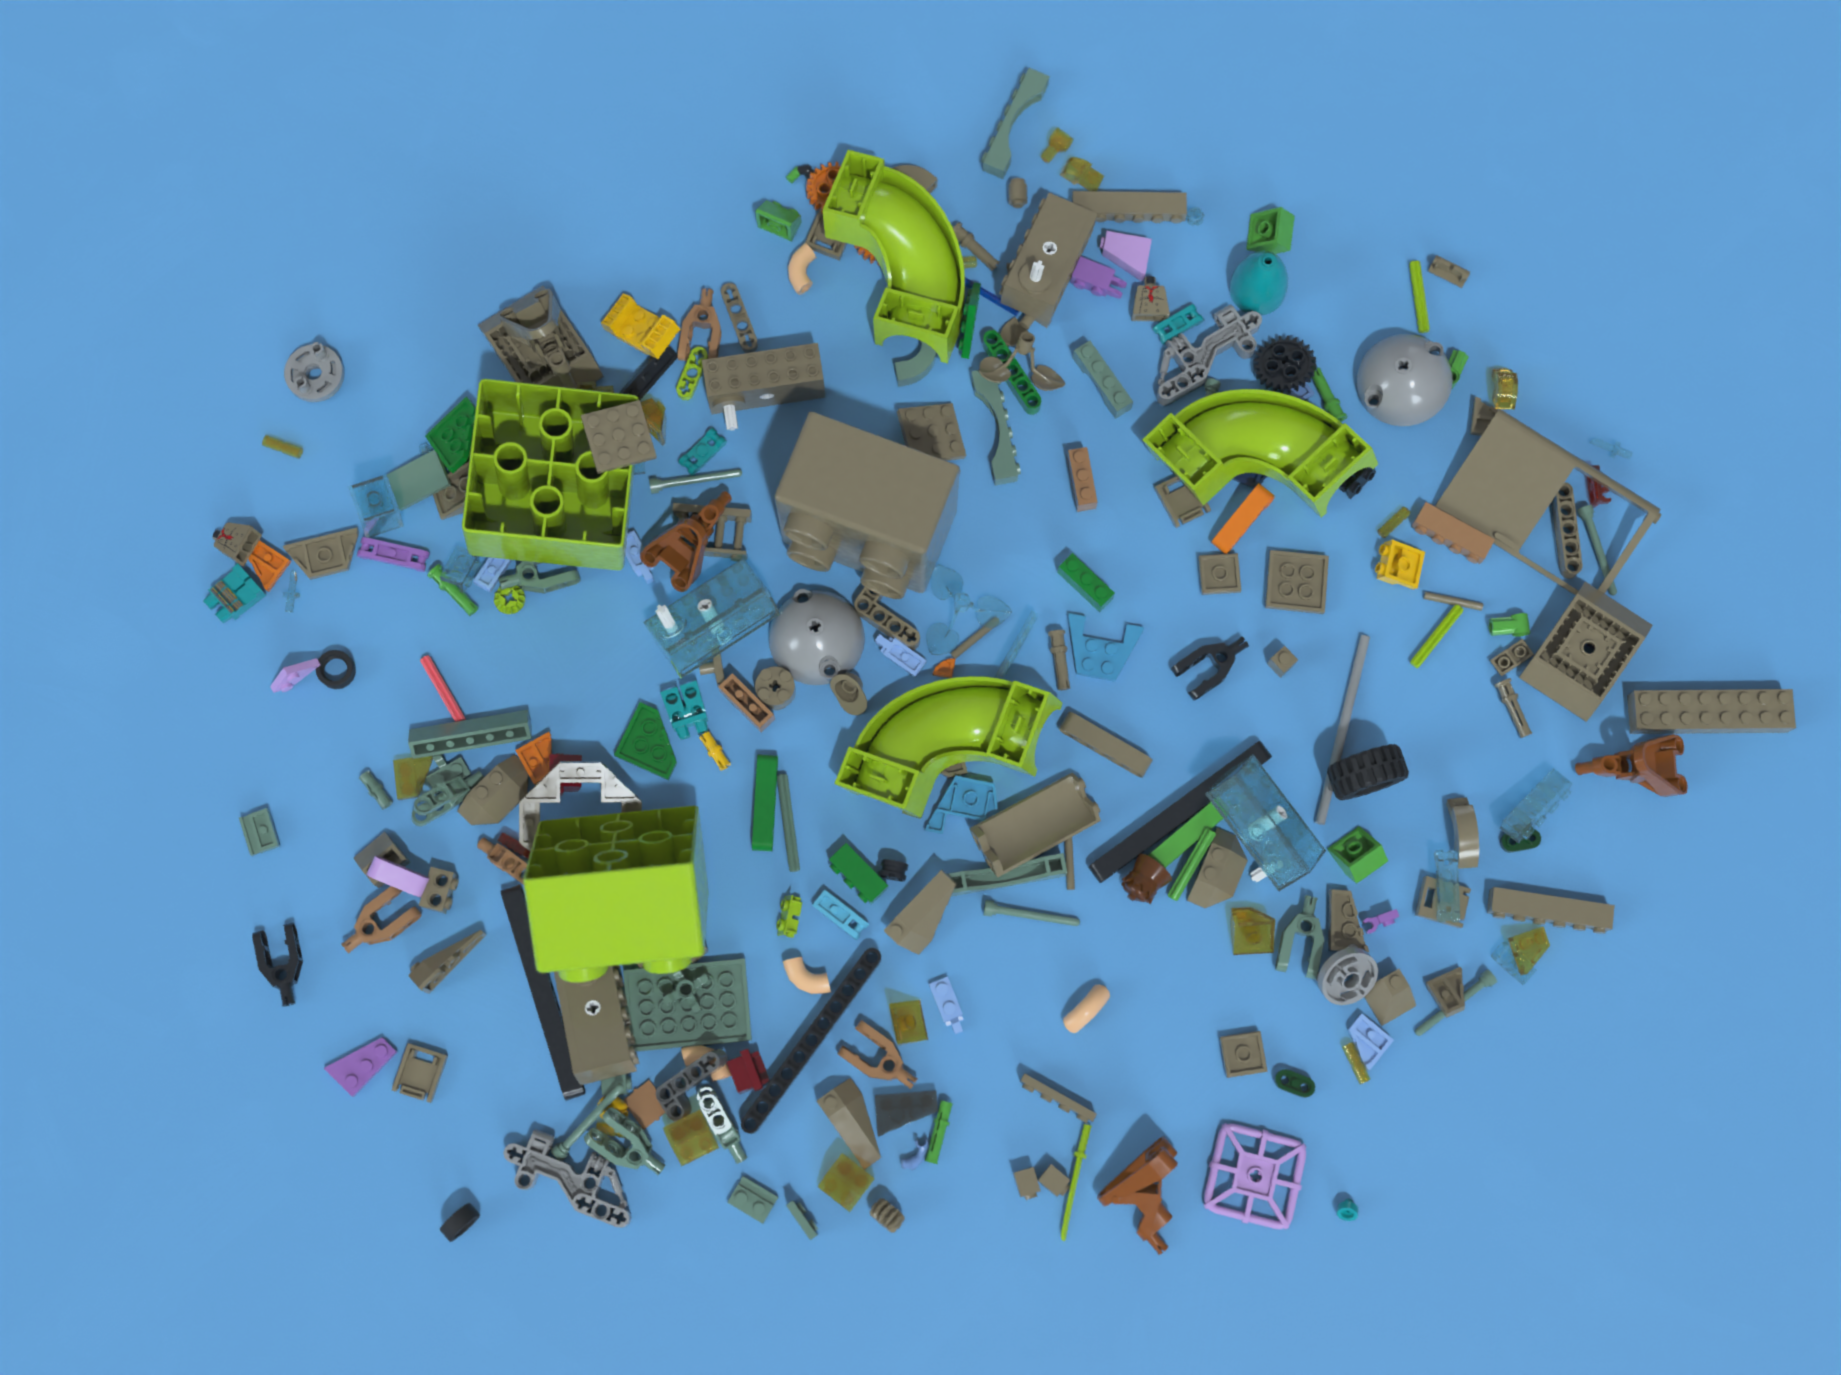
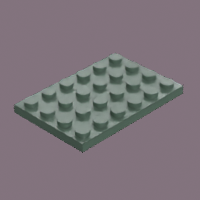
M745 959L694 963L681 970L685 979L691 982L704 974L710 980V983L696 990L695 998L702 1011L696 1014L693 1013L687 1000L681 998L667 1006L662 997L676 991L678 982L673 973L655 974L644 970V968L623 970L627 1000L626 1010L631 1019L629 1027L635 1039V1044L632 1045L635 1052L752 1041ZM684 985L681 988L682 995H689L692 991L690 985Z

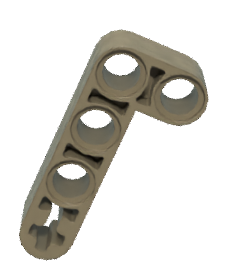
M864 587L854 602V607L859 617L888 637L896 638L911 650L917 649L920 645L919 632L878 603L883 597L881 594H871L870 590ZM861 603H866L868 608L861 610L858 606ZM882 614L885 618L882 621H877L874 619V616ZM898 625L901 629L898 632H893L890 630V627ZM915 637V641L908 642V638Z

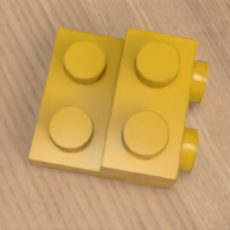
M1395 540L1384 542L1379 548L1381 559L1375 567L1376 579L1392 585L1399 584L1413 590L1418 589L1425 552Z

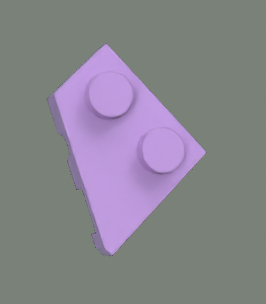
M315 658L284 667L270 686L273 693L291 690L295 684L320 666L318 659Z

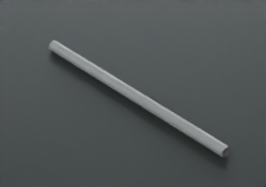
M1360 635L1329 766L1341 760L1370 637L1366 635ZM1328 774L1326 775L1315 823L1319 825H1325L1333 793Z

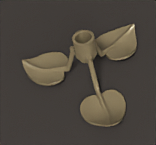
M1016 317L1008 321L1000 333L1007 346H1016L1007 362L1003 364L996 357H986L979 365V373L982 377L991 382L1002 383L1011 376V371L1006 367L1017 352L1021 355H1026L1030 352L1031 371L1034 373L1031 381L1037 388L1044 391H1052L1064 387L1066 384L1054 370L1047 366L1039 365L1035 369V348L1032 347L1035 337L1020 326Z

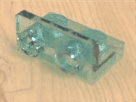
M456 546L440 575L441 581L457 585L460 592L465 593L467 587L469 588L473 582L475 572L480 570L481 561L479 556H472L468 553L467 549Z

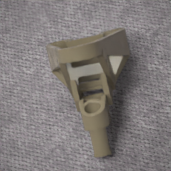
M550 289L538 291L533 296L535 302L520 310H517L516 307H508L502 310L498 317L507 334L529 346L534 353L538 354L542 362L546 361L554 375L559 376L564 387L576 388L577 384L570 373L571 367L563 353L566 350L560 340L562 338L559 331L561 309ZM555 341L556 344H550L541 350L544 344Z

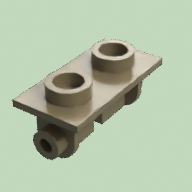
M1436 255L1428 272L1460 288L1463 287L1470 275V271L1438 255Z

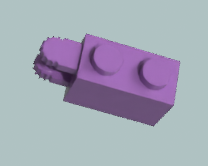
M1081 256L1071 277V284L1076 288L1089 290L1096 296L1102 295L1106 297V295L1121 299L1123 294L1110 286L1112 284L1120 288H1126L1127 285L1124 280L1114 277L1116 270Z

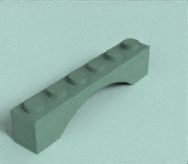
M1031 68L1028 69L1026 74H1022L1019 90L1015 89L1012 95L1013 102L1011 105L1008 104L1005 109L1004 121L1000 120L996 129L998 133L996 137L993 136L990 140L989 147L991 148L982 157L983 171L1004 179L1012 157L1009 148L1011 128L1024 110L1042 100L1049 85L1050 76Z
M979 370L972 371L971 380L974 394L990 410L998 428L999 445L991 462L994 485L1017 482L1021 470L1019 463H1015L1014 457L1017 456L1015 445H1011L1010 441L1013 438L1011 427H1007L1006 423L1009 417L1007 409H1003L1002 405L1005 399L1003 391H999L998 385L1001 383L988 381L980 375Z
M1064 853L1029 860L998 878L990 868L960 871L947 875L957 883L952 896L1064 877L1067 875Z

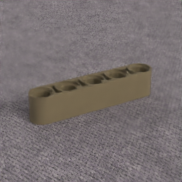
M1564 482L1560 490L1565 493V497L1557 493L1551 504L1560 573L1564 578L1571 579L1582 570L1583 564L1573 488L1569 483ZM1560 509H1565L1568 515L1562 514ZM1563 527L1568 528L1570 534L1565 533ZM1565 546L1571 547L1572 553L1568 552ZM1568 564L1574 567V572L1568 569Z
M1072 712L1067 713L1058 728L1063 734L1140 778H1143L1153 761L1146 754Z

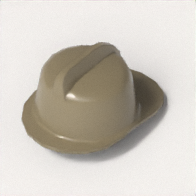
M849 671L844 674L835 675L830 681V687L840 706L851 715L856 716L864 713L867 708V699L863 692L862 680Z

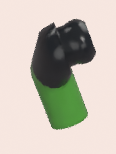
M808 164L796 166L786 176V179L793 183L800 175L805 174L807 178H810V173H814V170Z

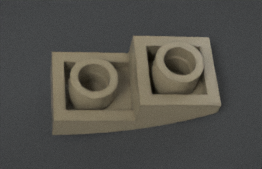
M1522 638L1495 656L1490 662L1502 677L1532 657L1534 653Z

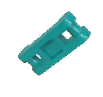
M1194 304L1189 305L1153 327V331L1160 336V341L1163 345L1166 344L1167 340L1171 341L1179 333H1184L1204 321L1203 316L1197 313V308ZM1190 315L1192 319L1188 320L1186 316ZM1169 327L1171 332L1166 333L1164 329Z
M711 428L687 454L679 459L678 463L682 467L685 466L688 469V473L693 476L725 446L727 440L717 435V431ZM711 440L715 442L713 447L708 444ZM693 458L697 460L695 464L691 462Z

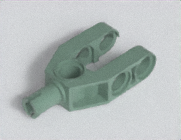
M522 561L516 566L515 574L498 578L502 590L519 585L522 590L543 594L575 585L581 581L577 570L539 579L535 567L540 563ZM526 573L534 575L531 579L523 577Z
M477 771V773L465 780L458 776L443 782L419 796L414 802V810L411 815L412 822L416 826H424L455 808L464 801L471 789L484 778L482 773ZM442 791V793L435 796L436 792ZM424 801L423 804L417 806L419 802ZM443 806L442 810L436 811L438 808ZM415 814L426 815V819L419 821L415 818Z
M1305 895L1302 913L1297 914L1282 932L1275 970L1286 972L1294 934L1311 937L1313 945L1307 960L1309 965L1305 977L1316 979L1324 937L1319 918L1314 916L1318 898H1311V896ZM1302 921L1310 925L1308 932L1301 929L1300 924Z
M710 1085L700 1086L697 1090V1098L702 1112L713 1129L720 1145L724 1150L729 1149L736 1164L741 1163L747 1158V1155L739 1143L741 1141L739 1132L713 1087ZM703 1090H710V1091H711V1092H705V1093H704L703 1095H701V1097H700V1094H701V1092H702Z
M608 1108L602 1117L605 1123L614 1129V1132H619L631 1141L628 1148H624L597 1128H591L584 1136V1140L589 1147L614 1165L636 1170L640 1166L645 1165L656 1175H659L665 1167L664 1163L651 1155L653 1146L643 1128L615 1108Z

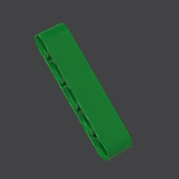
M989 330L984 334L983 348L988 356L998 358L999 354H1003L1007 358L1000 360L1005 364L1012 352L1000 334L995 330ZM994 339L996 343L989 344L987 340ZM1014 357L1006 368L1015 370L1017 373L1011 375L1005 382L1024 411L1030 415L1037 414L1041 407V397ZM1024 385L1027 389L1021 391L1017 387ZM1035 401L1037 405L1030 406L1028 402Z
M758 754L752 851H773L778 755Z

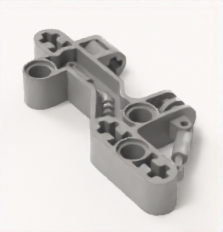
M1228 305L1213 314L1219 330L1204 338L1199 348H1194L1183 333H1179L1178 338L1173 337L1172 341L1167 340V349L1163 353L1160 368L1161 377L1158 380L1157 402L1163 406L1170 405L1201 387L1206 381L1214 358L1231 347L1234 348L1240 358H1250L1256 348V341L1252 335L1260 328L1262 322L1261 315L1256 311H1251L1241 317L1232 305ZM1248 345L1251 349L1245 350L1242 346ZM1188 357L1192 362L1187 363L1183 358ZM1174 358L1182 373L1165 382L1164 377L1168 372L1170 359ZM1183 382L1186 384V387L1181 388L1177 383Z
M534 1129L527 1147L519 1144H509L504 1149L505 1159L519 1166L514 1180L515 1185L519 1189H532L537 1182L539 1174L558 1181L577 1212L619 1228L630 1224L632 1217L631 1213L625 1209L628 1203L622 1195L623 1189L617 1172L609 1167L610 1161L603 1159L602 1155L598 1157L596 1152L593 1151L585 1171L579 1175L572 1165L548 1156L555 1136L538 1129ZM516 1149V1152L524 1154V1157H513L510 1151ZM591 1168H594V1172L601 1171L600 1176L589 1174ZM527 1174L530 1177V1183L527 1186H523L521 1178ZM605 1176L609 1177L615 1194L619 1196V1206L598 1198V1192ZM590 1177H593L596 1181L593 1189H588L586 1186V1181ZM585 1197V1202L589 1204H593V1201L596 1202L592 1206L591 1210L590 1207L586 1206L580 1208L581 1204L578 1203L579 1199L583 1200ZM602 1204L607 1208V1213L603 1217L597 1213L598 1206ZM612 1211L617 1215H621L623 1212V1217L626 1218V1221L619 1224L618 1218L611 1217V1221L608 1219L612 1215Z

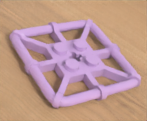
M1224 1123L1221 1125L1222 1128L1217 1136L1212 1162H1209L1210 1172L1204 1194L1205 1209H1209L1216 1214L1242 1220V1223L1246 1224L1250 1222L1273 1229H1288L1293 1219L1298 1192L1302 1188L1300 1183L1306 1160V1145L1292 1138L1269 1133L1265 1129L1261 1131L1238 1124ZM1233 1132L1259 1138L1260 1144L1257 1155L1245 1152ZM1226 1135L1239 1154L1236 1168L1220 1164ZM1266 1141L1295 1148L1277 1160L1263 1156ZM1298 1154L1292 1183L1277 1179L1280 1164ZM1218 1169L1234 1173L1231 1188L1212 1199ZM1257 1170L1258 1175L1261 1176V1179H1257L1256 1182H1253L1252 1177H1250V1173H1254V1171ZM1275 1185L1291 1188L1285 1217L1273 1200ZM1234 1192L1248 1196L1244 1212L1216 1205V1203ZM1254 1198L1267 1201L1279 1221L1250 1214Z

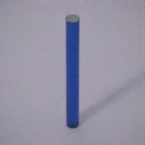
M965 277V286L972 289L974 282ZM983 287L980 288L981 296L1014 316L1018 315V310L1000 303L1001 298Z

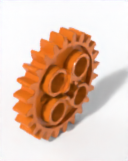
M828 162V167L822 164L821 170L815 168V173H810V179H807V199H810V205L815 204V210L821 208V214H823L822 210L841 167L838 162L835 163V166Z

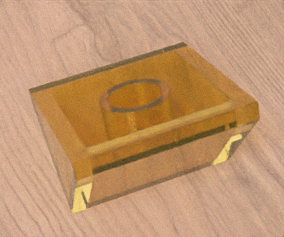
M920 1000L889 1004L897 1046L928 1040Z

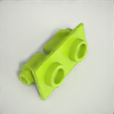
M787 895L782 899L780 904V910H782L781 917L776 925L778 936L786 935V937L794 938V934H797L799 920L792 919V916H800L801 898Z

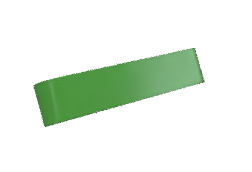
M1219 797L1215 798L1148 856L1166 868L1196 843L1206 828L1212 829L1231 811Z

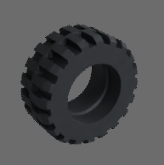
M1389 744L1341 759L1328 767L1327 774L1335 797L1339 800H1349L1395 785L1408 778L1409 770L1401 748L1396 744Z

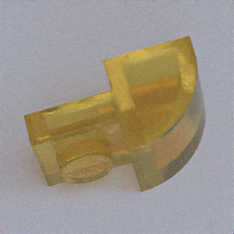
M1076 157L1069 158L1060 173L1062 177L1074 185L1080 184L1089 191H1097L1104 178V175L1091 167L1092 164Z

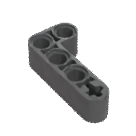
M716 1049L704 1054L657 1088L656 1098L671 1120L678 1121L690 1115L692 1110L691 1104L686 1098L685 1093L727 1063V1054L723 1050ZM716 1058L715 1063H713V1064H710V1063H709L710 1061H712L713 1059ZM697 1066L702 1070L701 1075L697 1072ZM682 1077L686 1081V1086H684L681 1082ZM666 1088L670 1091V1097L666 1094ZM677 1106L681 1108V1114L678 1113Z

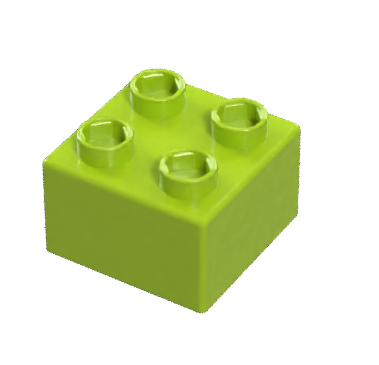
M482 379L478 387L462 519V530L468 553L472 556L622 570L625 564L635 464L597 474L581 415L638 401V397L629 394Z
M698 806L543 820L538 823L523 878L535 965L538 972L558 971L559 977L564 981L586 982L604 975L608 970V966L642 963L644 970L650 973L668 974L685 969L690 965L692 958L700 957L704 954L709 888Z

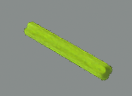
M1416 260L1411 261L1409 267L1419 333H1428L1430 326L1420 261Z
M1458 604L1453 606L1410 661L1412 666L1415 668L1421 666L1464 611L1462 607Z

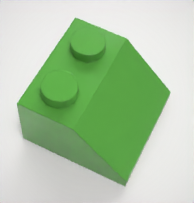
M767 200L756 210L758 228L791 242L793 241L801 225V215L796 210H788L775 201L769 202Z
M1282 207L1251 214L1246 249L1256 252L1270 251L1275 254L1291 251L1295 216Z
M1360 826L1327 848L1343 872L1356 884L1388 862L1382 845Z

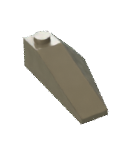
M851 1078L817 1100L819 1106L864 1170L881 1158L863 1095Z

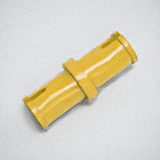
M710 731L702 734L703 737L700 736L699 739L708 750V756L713 758L720 771L727 769L731 763L724 755L722 746L717 744Z

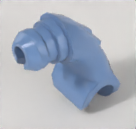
M926 1137V1144L924 1146L918 1144V1138L915 1140L918 1153L916 1156H912V1158L902 1159L901 1168H909L913 1171L924 1161L929 1147Z

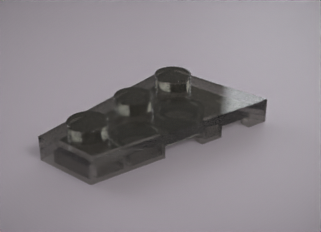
M936 1090L875 1095L878 1137L938 1112Z

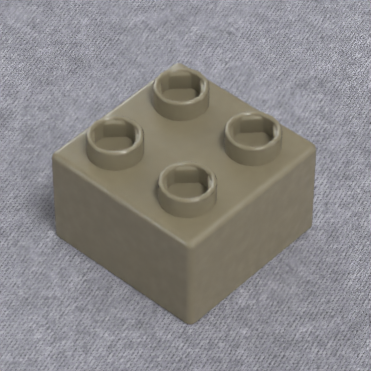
M809 412L774 496L782 540L784 543L789 544L786 554L794 562L820 572H828L833 561L863 572L860 579L862 585L888 598L902 599L907 589L923 593L928 586L957 513L960 467L954 463L821 414Z

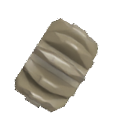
M883 1198L875 1202L869 1212L873 1219L893 1233L901 1227L905 1220L904 1215Z

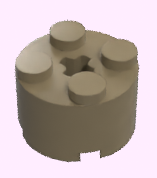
M769 667L763 669L755 682L757 697L768 709L781 710L788 706L795 698L796 687L791 673L784 668ZM774 685H778L776 692L772 690Z

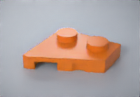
M260 540L248 558L264 589L270 592L291 563L288 558Z
M547 732L515 750L534 785L549 773L548 756L552 754V738L550 732Z

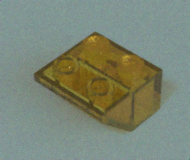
M698 1110L663 1127L670 1146L681 1166L719 1148L702 1110Z
M842 1153L817 1187L847 1211L851 1212L875 1178Z

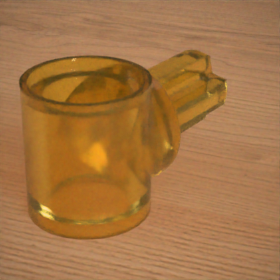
M1059 127L1056 128L1049 138V146L1041 155V159L1045 163H1050L1058 152L1062 153L1068 150L1074 138Z

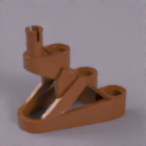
M723 491L716 499H712L697 515H692L690 519H682L674 526L655 536L641 552V561L648 567H655L660 561H663L675 571L671 578V584L674 589L679 592L687 591L701 574L708 539L714 532V525L724 513V507L732 500L731 495ZM690 529H692L697 534V536H695ZM683 535L697 548L694 550L685 541H683L680 538V536Z
M1675 734L1638 742L1628 751L1595 757L1592 761L1576 763L1575 771L1578 775L1595 773L1603 777L1616 776L1618 780H1629L1630 783H1638L1663 797L1683 795L1688 790L1686 778L1681 774H1677L1675 756L1684 753V742L1679 735ZM1627 759H1630L1632 764L1631 772H1629V764Z
M1164 1136L1157 1139L1097 1195V1199L1104 1207L1111 1203L1135 1204L1143 1213L1136 1233L1143 1241L1147 1240L1158 1255L1163 1253L1162 1250L1165 1252L1169 1246L1156 1232L1173 1217L1161 1203L1162 1179L1178 1165V1162L1174 1159L1178 1152Z

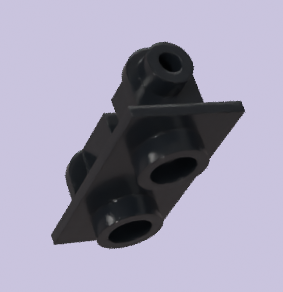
M1366 467L1354 473L1355 477L1350 476L1342 483L1339 489L1342 492L1347 491L1351 500L1354 495H1357L1362 490V487L1368 481L1373 479L1376 473L1375 468Z

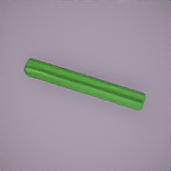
M1209 828L1204 830L1168 893V897L1171 899L1179 900L1216 836L1213 830Z

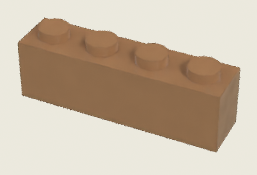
M1425 502L1411 526L1417 533L1431 537L1435 543L1444 544L1453 553L1462 554L1467 557L1468 561L1475 564L1482 563L1495 539Z

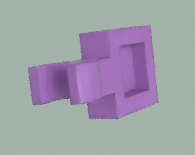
M1397 909L1373 918H1366L1362 923H1371L1372 928L1366 931V934H1371L1376 931L1378 925L1383 924L1384 927L1395 923L1394 919L1400 916Z

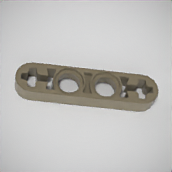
M726 283L721 288L722 299L742 350L746 353H752L758 347L756 335L738 288L733 283ZM728 289H730L733 294L734 300L732 301L730 300V297L727 294ZM735 305L742 308L738 314L731 312V308ZM741 322L748 324V328L744 331L737 328ZM746 335H748L750 342H752L751 347L745 345Z

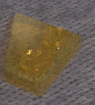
M432 756L393 760L398 800L419 797L433 761Z
M1544 926L1508 938L1520 975L1528 974L1550 946Z

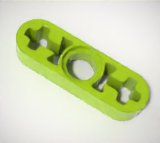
M703 347L692 349L677 384V395L682 400H689L694 396L703 374L702 360L708 359L707 351ZM700 353H702V356L704 358L699 359L697 366L695 364L697 361L695 355H699ZM690 369H695L698 374L696 377L690 378L687 376V372ZM687 381L689 382L688 390L690 392H686L685 394H683L681 389L686 388Z

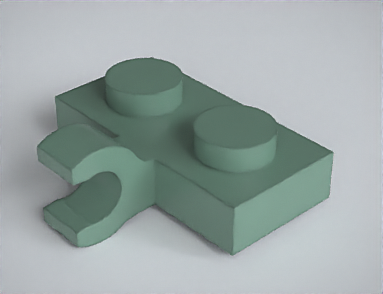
M442 754L432 756L440 769L426 778L433 789L443 782L458 776L465 779L472 774L462 757L447 765Z

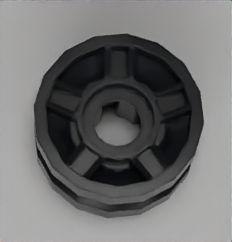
M881 859L880 865L882 869L879 870V877L901 882L906 880L905 871L908 870V864L895 860Z

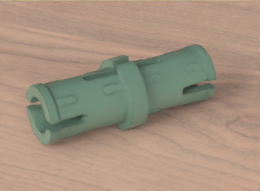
M366 771L359 777L368 789V794L374 797L382 810L392 805L393 801L383 790V785L375 780L370 771Z

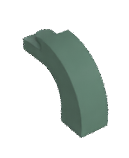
M921 341V350L914 358L895 362L898 387L914 384L931 371L937 357V353L932 347Z

